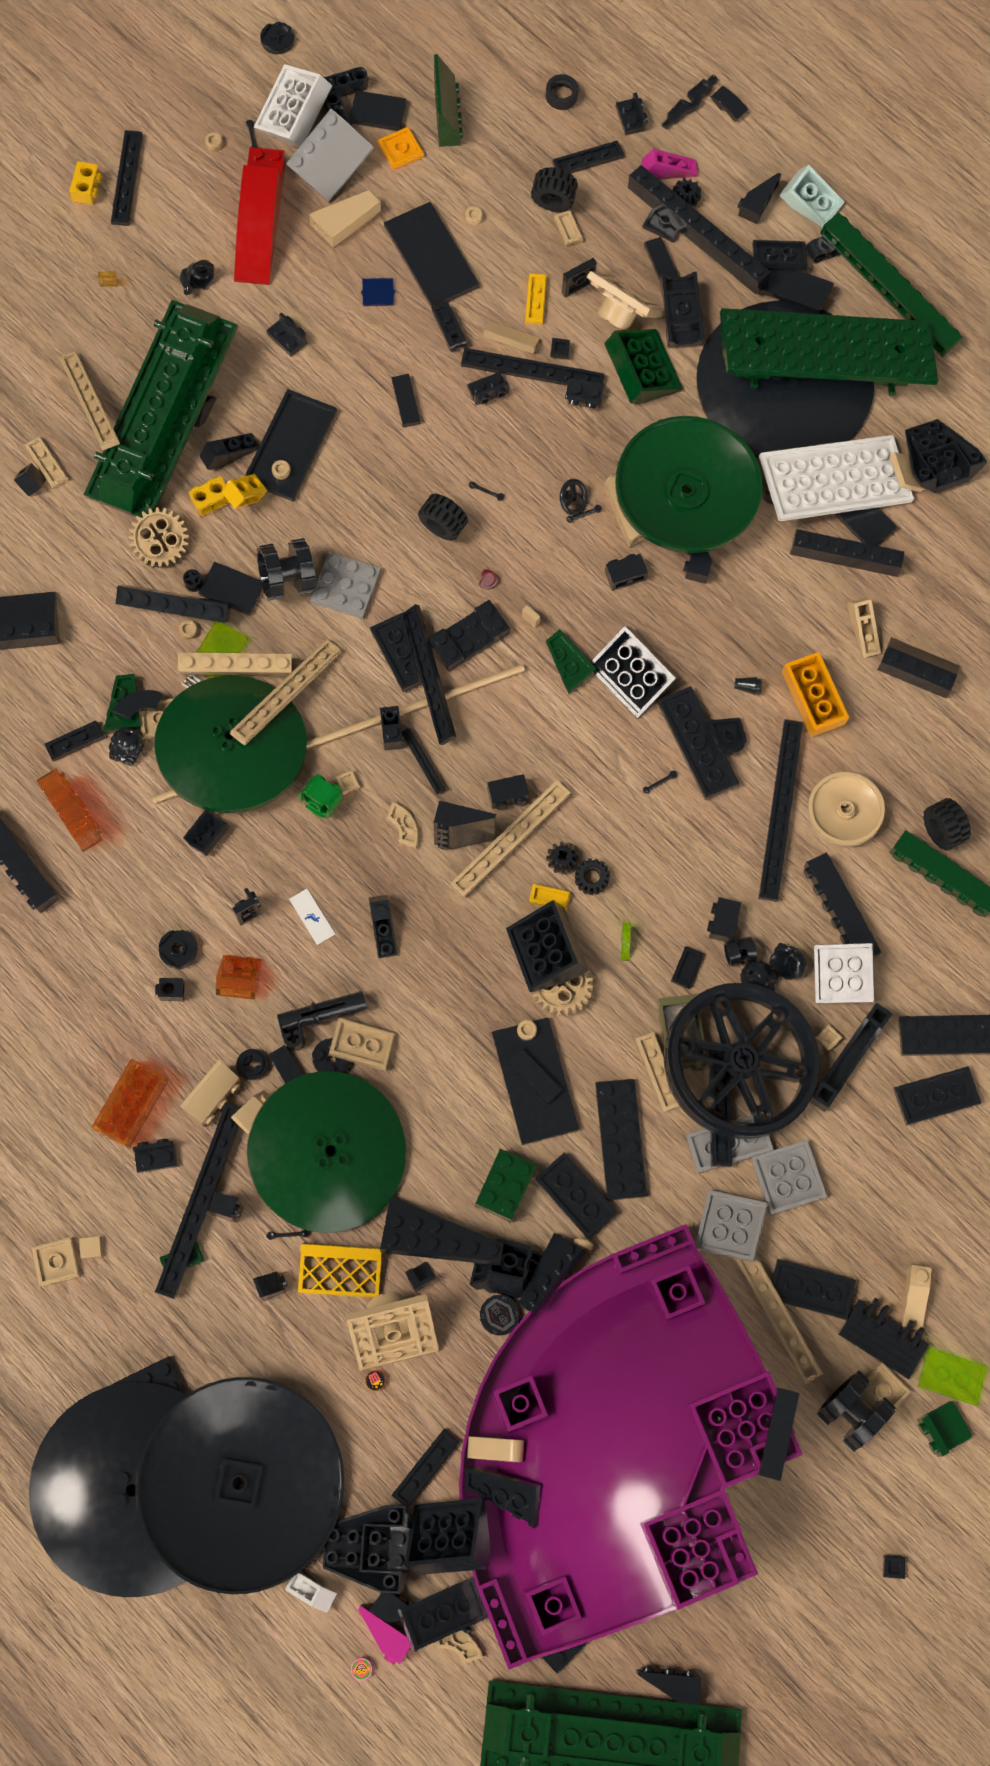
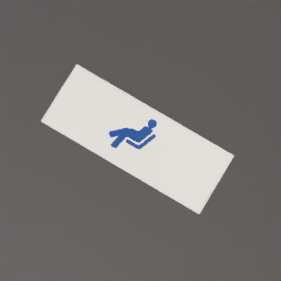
M308 889L289 899L317 945L335 935Z

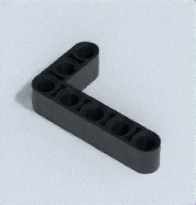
M356 67L324 77L332 85L323 103L327 113L332 109L351 126V121L341 97L354 94L356 90L363 91L368 87V75L363 67Z

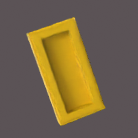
M533 884L529 903L544 906L554 900L563 906L566 911L570 892Z

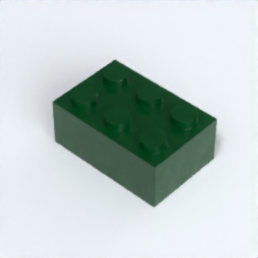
M500 1149L477 1198L475 1207L511 1223L536 1169V1165Z

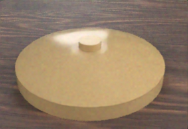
M839 772L825 777L814 787L808 801V817L814 830L826 841L840 846H855L866 842L876 834L884 819L885 805L879 789L869 779L856 773Z

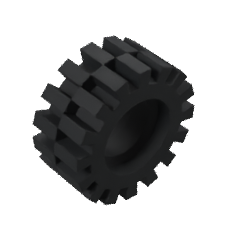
M589 858L588 861H582V864L578 865L575 872L576 886L578 885V889L580 891L583 890L584 894L589 893V895H593V893L597 895L600 891L603 892L610 878L607 865L604 866V862H598L596 858L595 860ZM594 870L599 874L600 879L596 883H589L585 879L586 872Z

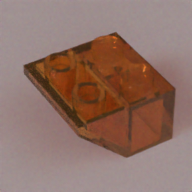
M223 955L216 975V995L255 999L262 959Z

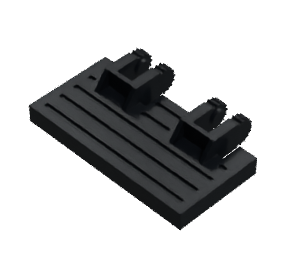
M874 1298L865 1313H863V1310L867 1304L858 1300L838 1335L909 1379L929 1346L927 1342L922 1339L920 1340L925 1329L922 1327L917 1329L915 1336L910 1342L905 1338L913 1327V1321L909 1320L901 1334L897 1335L902 1326L885 1317L890 1308L888 1305L882 1307L875 1320L870 1315L878 1305L879 1300Z

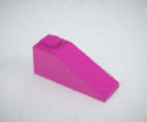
M654 148L641 160L642 166L658 179L696 177L698 175L695 159Z
M361 1605L358 1610L381 1652L385 1654L384 1659L393 1665L396 1662L400 1664L411 1647L407 1635Z

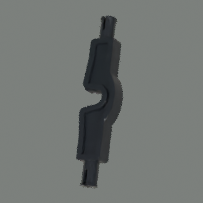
M712 74L707 80L702 79L689 90L687 97L691 102L680 99L668 112L667 119L661 124L662 127L667 129L672 123L677 124L686 114L697 110L701 100L711 91L712 84L717 81V77Z

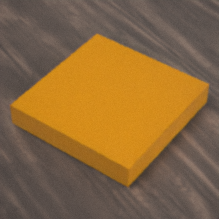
M409 127L377 140L380 149L393 170L424 157V153Z

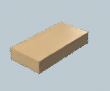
M571 210L554 215L555 223L566 247L583 242V237Z

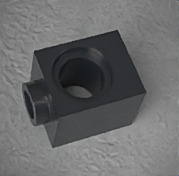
M159 978V984L155 986V995H158L160 1001L184 1002L185 982L183 978ZM168 986H174L175 989L172 993H165V989Z

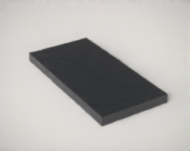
M431 202L384 222L387 233L430 307L449 302L479 288L478 281Z
M287 389L245 475L255 474L267 489V492L294 502L337 413V408ZM278 460H284L290 466V475L286 479H277L272 474V465Z
M548 1017L532 1021L537 1027V1032L531 1040H523L518 1036V1025L492 1031L522 1146L579 1131ZM520 1048L562 1089L549 1104L507 1063Z

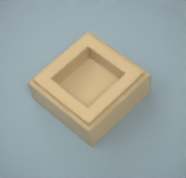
M526 605L522 609V617L536 628L540 624V615L529 605Z
M353 770L335 777L338 786L342 790V795L360 788Z
M830 1024L815 1037L816 1041L827 1052L843 1038Z
M100 1236L79 1238L81 1259L102 1257Z

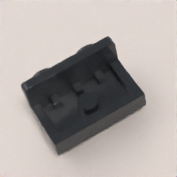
M205 810L187 831L183 839L191 848L207 856L230 826L215 817L210 811Z

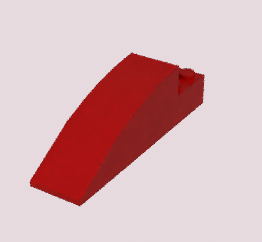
M249 148L247 165H243L234 282L270 284L286 167L284 150Z

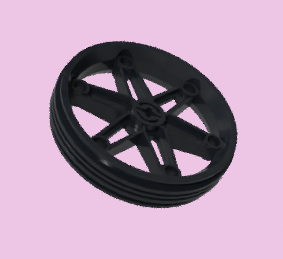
M727 983L703 991L680 1010L673 1020L666 1037L664 1069L673 1097L693 1121L708 1131L734 1139H755L781 1130L792 1123L805 1110L814 1094L818 1081L820 1067L819 1051L814 1033L806 1018L784 996L760 985ZM736 999L754 1002L769 1009L771 1012L746 1036L729 1000ZM717 1002H721L724 1009H720L717 1006ZM710 1005L721 1043L683 1038L694 1016ZM773 1014L779 1017V1022L775 1021ZM725 1016H727L739 1041L732 1045L723 1020ZM783 1023L790 1029L797 1042L801 1063L764 1052ZM768 1025L771 1030L756 1050L749 1043ZM681 1044H685L688 1047V1052L682 1049ZM699 1048L725 1053L723 1060L696 1053V1050ZM681 1057L719 1069L699 1099L693 1094L685 1079ZM760 1060L787 1068L786 1073L759 1069ZM795 1069L800 1071L801 1077L796 1075ZM727 1071L734 1078L715 1096L712 1094V1091ZM751 1076L756 1087L760 1105H756L745 1079ZM763 1078L799 1083L792 1101L780 1114L774 1117ZM737 1085L755 1123L731 1121L716 1115L712 1110ZM703 1099L709 1102V1108L703 1105ZM760 1112L766 1115V1120L760 1117Z

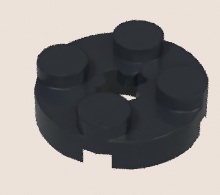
M185 930L169 931L159 942V956L167 966L178 970L189 966L195 960L198 953L195 938ZM175 945L178 947L182 945V952L174 953L175 949L173 947Z
M333 1038L324 1039L319 1042L312 1052V1062L317 1072L333 1071L346 1073L351 1061L336 1057L334 1063L332 1061L327 1062L326 1060L328 1059Z

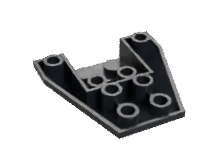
M939 419L905 430L912 475L921 487L937 493L967 483L987 464V460L977 447Z
M385 1505L337 1521L329 1539L324 1545L323 1569L379 1593L401 1594L410 1573V1569L404 1566L411 1529L407 1506Z

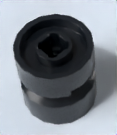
M751 936L741 938L739 942L736 940L724 942V952L729 966L739 965L742 961L745 963L757 961L756 947Z

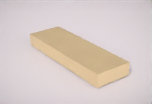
M40 436L24 444L52 489L68 481L66 474Z

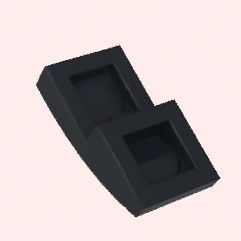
M724 86L720 87L710 96L720 110L724 109L734 122L748 110L746 105Z

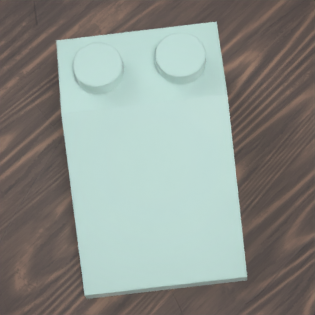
M810 165L798 170L779 195L792 209L822 228L844 203L841 197Z

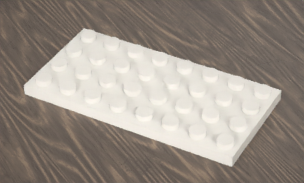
M893 435L763 452L759 455L779 522L911 503L914 500L911 490L899 486L890 459V454L893 452L899 453Z

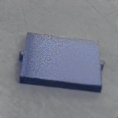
M393 278L362 279L363 290H361V295H363V306H394L395 290L393 288Z

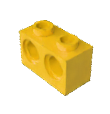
M77 161L69 190L72 202L93 205L94 198L98 196V183L102 181V173L99 171L97 164Z
M252 474L229 480L222 493L233 508L238 509L258 503L267 492V489L257 476Z
M221 476L211 478L207 483L195 486L188 492L190 500L200 517L230 503L222 493L226 488V484ZM218 489H219V490H222V491L219 492V493H215V492H214L215 490H218ZM199 498H205L203 501H198Z

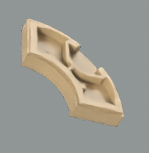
M392 801L386 820L397 828L399 844L417 849L418 829L413 817L403 806Z
M463 1630L435 1642L437 1649L446 1648L456 1652L462 1659L463 1664L483 1658L479 1645L469 1634L464 1633Z

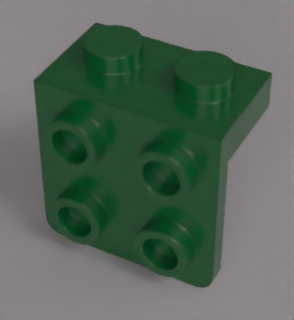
M952 1401L916 1419L919 1423L918 1428L923 1436L927 1437L929 1448L937 1457L945 1456L950 1453L949 1450L972 1437L970 1430Z

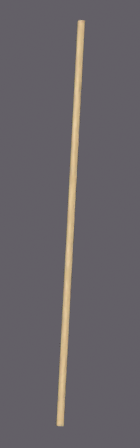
M521 664L444 692L445 698L448 699L524 672V666ZM427 699L399 708V715L401 716L428 706ZM379 715L307 741V749L381 723V716ZM169 790L153 796L152 800L156 804L178 795L173 790Z

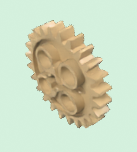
M156 507L154 513L149 508V514L142 511L143 518L136 516L138 523H131L135 529H129L133 536L128 537V539L134 541L130 544V547L136 548L133 554L139 553L138 560L145 558L144 564L146 565L150 561L152 567L156 563H158L159 568L162 567V563L169 567V561L176 564L175 557L182 559L179 553H186L183 546L189 545L184 541L189 539V535L184 534L188 529L182 528L185 522H178L180 516L173 517V511L167 514L166 508L160 512L159 508ZM164 521L167 523V526L164 529H158L157 523ZM149 524H152L158 535L162 536V540L169 550L168 552L164 550L158 539L155 540L156 536ZM145 530L151 532V536L148 539L141 537V533ZM171 536L177 539L174 545L167 543V539ZM154 546L161 548V552L157 555L151 553V549Z
M590 971L581 974L573 980L560 983L561 987H558L557 984L552 986L551 990L541 989L531 992L535 993L533 994V1000L538 999L537 1006L543 1004V1011L549 1008L550 1015L557 1011L558 1017L561 1012L568 1016V1011L570 1010L575 1014V1008L577 1007L582 1010L581 1003L587 1005L588 1000L586 998H591L589 991H593V986L589 984L593 982V978H588ZM576 980L580 984L578 986H573L570 984V982ZM565 995L569 999L566 1001H562L559 999V997Z

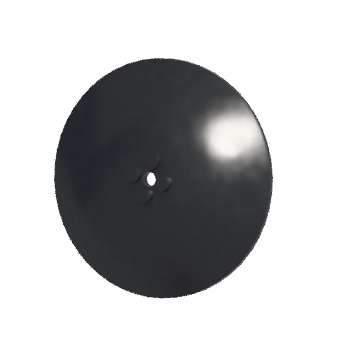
M768 301L743 308V310L818 314L785 301ZM823 309L820 312L823 315H832ZM721 323L715 328L704 344L696 374L697 392L702 409L707 419L716 421L739 435L757 458L763 452L849 441L858 432L868 416L874 396V384L872 381L770 376V378L757 379L758 387L754 389V387L750 388V379L735 377L732 373H726L720 331Z
M233 1377L221 1379L201 1386L182 1397L161 1417L153 1428L142 1450L136 1475L135 1496L139 1521L153 1551L172 1572L183 1580L204 1590L222 1594L260 1592L275 1587L298 1574L318 1555L326 1544L335 1527L342 1505L344 1469L340 1448L328 1422L319 1410L301 1394L285 1385L262 1378ZM236 1477L243 1479V1486L239 1489H235L232 1485Z
M129 1382L105 1387L90 1393L69 1407L55 1421L41 1442L32 1466L29 1483V1503L33 1525L38 1539L51 1560L62 1572L82 1586L110 1596L143 1597L167 1591L185 1582V1580L172 1572L151 1548L139 1521L136 1496H130L127 1493V1486L129 1484L136 1485V1475L141 1453L153 1428L161 1417L187 1394L168 1386L147 1382ZM238 1477L232 1483L235 1489H239Z

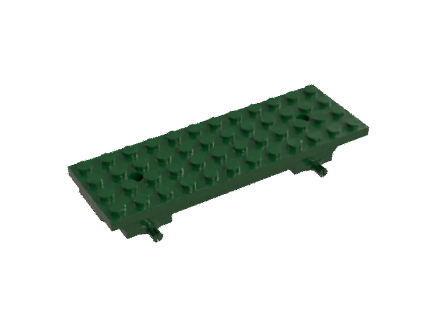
M171 300L162 322L157 319L154 322V327L159 329L113 428L120 444L103 450L102 453L95 452L94 459L99 461L83 494L88 499L134 517L143 518L142 511L149 514V508L153 513L156 511V507L160 503L238 329L236 323L175 300Z
M721 308L720 331L726 373H732L735 377L750 379V388L754 387L755 389L758 387L757 379L784 376L872 381L873 384L888 387V395L895 396L896 386H907L908 384L937 385L939 381L930 321Z
M489 1680L480 1766H739L742 1709Z

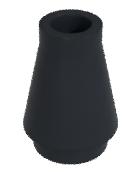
M758 677L735 678L734 689L753 695L761 693L762 679H758Z

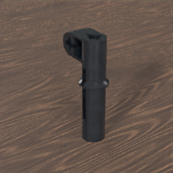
M359 991L316 1004L312 1002L309 1006L277 1014L283 1041L290 1050L298 1051L305 1043L302 1027L313 1024L321 1025L323 1021L366 1010L367 1005L363 991ZM299 1028L298 1031H294V1035L298 1039H296V1043L293 1044L291 1041V1034H285V1032Z

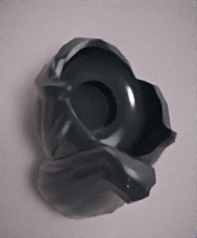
M199 260L192 262L187 268L182 269L180 282L184 288L185 295L192 294L194 288L206 289L214 279V264L209 260Z

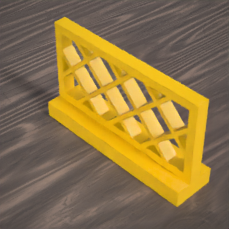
M315 1243L301 1244L298 1293L373 1298L379 1295L382 1259L380 1248ZM305 1256L314 1257L318 1264L309 1270L305 1265ZM318 1257H325L322 1261L318 1259ZM327 1258H334L339 1264L331 1272L323 1264ZM337 1258H342L344 1260L340 1262ZM348 1259H354L359 1265L351 1273L343 1266V1263ZM368 1260L377 1261V1269L371 1275L363 1267ZM319 1265L328 1273L321 1281H318L312 1274ZM341 1266L348 1276L339 1283L332 1273ZM359 1268L368 1276L360 1284L352 1276ZM375 1273H376V1281H375L374 1278L372 1277ZM310 1274L317 1284L311 1289L303 1288V1279ZM329 1276L337 1284L332 1290H326L321 1284ZM349 1277L357 1285L352 1291H346L341 1285ZM368 1279H371L375 1284V1293H368L361 1286ZM358 1288H360V1290H361L362 1292H355V1291H356Z

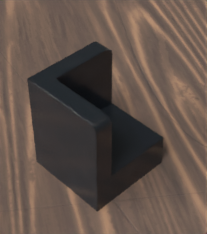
M30 463L17 473L14 481L27 496H30L42 488L46 478Z
M426 1262L405 1272L415 1291L436 1279Z

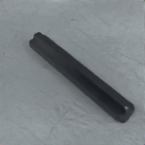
M411 728L403 730L402 736L435 793L440 794L444 792L445 787L413 731Z

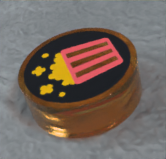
M373 1370L367 1374L365 1383L370 1390L379 1391L385 1386L386 1378L381 1371Z

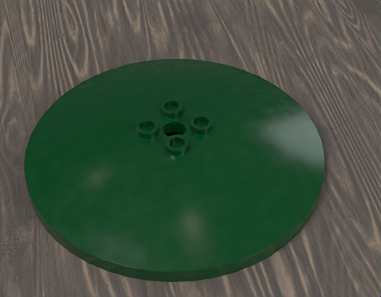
M676 416L650 424L629 441L617 465L615 492L624 517L642 537L659 547L671 551L701 553L727 545L748 528L757 513L761 501L762 475L754 453L747 443L734 431L707 418ZM688 487L692 492L685 494L682 489Z
M219 676L200 681L178 694L169 703L160 717L154 740L155 756L160 773L169 787L178 796L201 809L218 813H242L261 808L283 795L293 785L303 768L307 753V737L304 722L296 706L291 701L246 745H243L237 739L228 740L225 736L262 702L275 687L261 680L245 676Z
M322 1071L294 1078L279 1087L267 1098L257 1112L249 1132L247 1161L249 1173L257 1193L268 1208L279 1218L307 1231L322 1233L340 1232L369 1221L388 1204L403 1176L406 1162V1142L396 1111L380 1091L356 1076L341 1072ZM329 1145L335 1148V1154L332 1157L327 1156L325 1153V1149Z

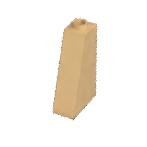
M369 190L312 212L309 214L310 225L334 248L381 212V200Z
M613 474L606 479L604 490L627 546L630 548L644 539V537L635 531L620 509L615 492L616 475Z

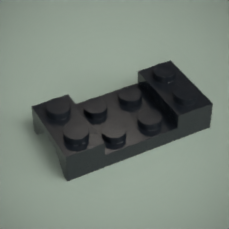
M692 272L684 277H669L666 274H661L660 285L664 303L667 348L703 345L704 332L697 272Z
M489 599L476 607L470 615L445 630L442 628L431 635L429 641L431 647L439 654L449 672L510 634V627Z

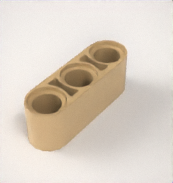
M468 1436L467 1458L523 1462L524 1440Z

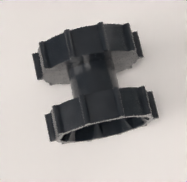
M305 538L291 540V543H288V557L279 558L273 544L261 545L257 548L259 578L263 593H265L268 601L281 599L284 596V582L294 581L299 595L313 593L316 590L314 562Z
M859 1370L835 1390L818 1409L817 1413L827 1425L835 1421L840 1415L852 1425L851 1429L844 1436L843 1442L853 1452L874 1437L896 1412V1407L886 1397L877 1401L872 1407L861 1397V1394L869 1386L868 1383L870 1381Z

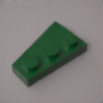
M560 629L546 640V645L569 695L595 673L596 668Z
M135 674L115 677L103 733L115 732L123 727L141 729L139 712L131 720L113 713L114 707L122 698L137 691Z

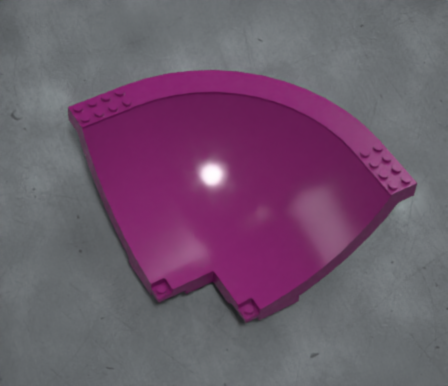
M687 1224L611 1254L581 1269L563 1281L536 1315L529 1311L512 1330L495 1355L478 1389L468 1419L461 1452L459 1499L481 1498L465 1489L466 1467L469 1466L541 1484L539 1523L536 1528L530 1527L528 1522L523 1519L518 1520L513 1517L511 1512L499 1509L492 1501L485 1500L490 1541L488 1567L482 1570H472L477 1589L508 1670L533 1659L554 1654L621 1631L675 1609L679 1610L758 1575L724 1489L758 1475L777 1389L731 1301L712 1269L697 1249ZM793 1427L785 1462L803 1455L794 1435ZM468 1436L524 1440L523 1462L467 1458Z

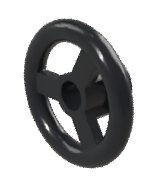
M569 479L563 484L559 496L562 509L567 514L573 516L580 514L585 509L588 494L583 482L578 479ZM576 485L581 489L582 498L576 492ZM577 502L580 504L576 510L568 508L572 503Z

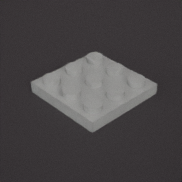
M328 552L315 586L316 590L313 592L310 602L317 606L363 619L381 568Z
M807 1140L750 1158L764 1200L768 1204L769 1215L827 1197Z
M708 1190L695 1242L697 1249L754 1262L768 1204L762 1201Z

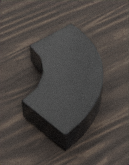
M140 690L130 693L116 704L113 713L131 720L140 711H156L163 693L154 690Z

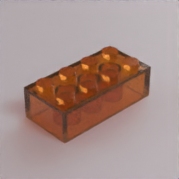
M55 768L36 780L82 852L102 841L100 837L102 831L79 798L75 789L71 786L64 772L59 773Z
M131 1058L91 1129L129 1150L169 1080L166 1076Z

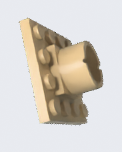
M590 271L587 278L591 280L590 284L598 289H605L603 295L606 297L597 314L603 319L609 320V323L622 330H628L637 314L642 317H654L656 319L658 317H665L663 308L610 274Z
M389 1292L385 1295L380 1294L370 1300L367 1309L345 1314L360 1371L439 1351L426 1294L408 1299L395 1292Z

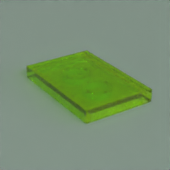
M215 621L196 653H241L249 639L242 633L221 622ZM202 675V676H204V677H206V678L209 679V678H214V677H219V676H226V675Z
M928 1347L917 1387L978 1406L988 1366Z

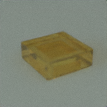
M115 271L98 272L100 287H118V278Z

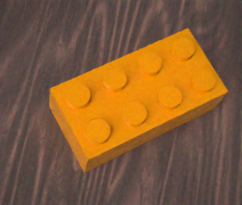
M816 652L786 663L782 674L811 738L846 725L849 716L820 653Z

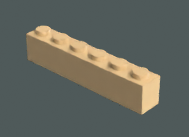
M178 653L179 675L289 676L292 673V654Z

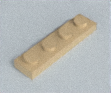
M654 1032L635 1038L663 1113L680 1107L669 1088L664 1069V1057Z

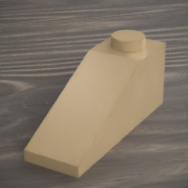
M864 597L848 601L850 620L862 657L881 654L872 600Z
M917 1265L907 1267L901 1328H904L909 1320L914 1322L912 1329L917 1330L923 1327L931 1282L932 1268Z

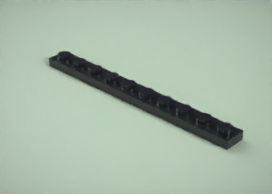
M784 719L758 895V899L777 902L779 897L803 722Z
M227 1102L224 1106L155 1290L157 1294L174 1300L176 1298L239 1129V1125L231 1118L241 1108Z

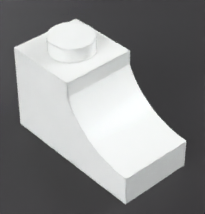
M300 1572L291 1577L285 1589L311 1607L325 1613L328 1612L337 1594Z

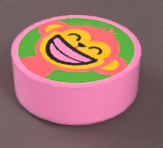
M366 1658L356 1659L351 1666L353 1677L361 1681L366 1680L372 1673L371 1662Z

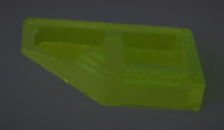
M624 922L622 924V961H629L631 922Z

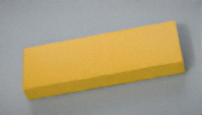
M529 273L526 324L543 325L547 277L545 274Z

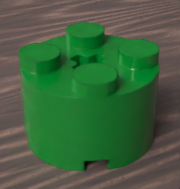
M320 774L312 777L298 795L300 802L304 800L307 803L305 807L310 812L321 818L327 816V819L330 818L343 800L340 794L341 788L336 784L331 785Z

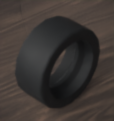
M565 74L555 75L550 78L546 85L545 97L547 103L558 110H565L574 106L578 98V84L574 78ZM558 86H565L572 91V95L566 98H558L554 96L552 89Z

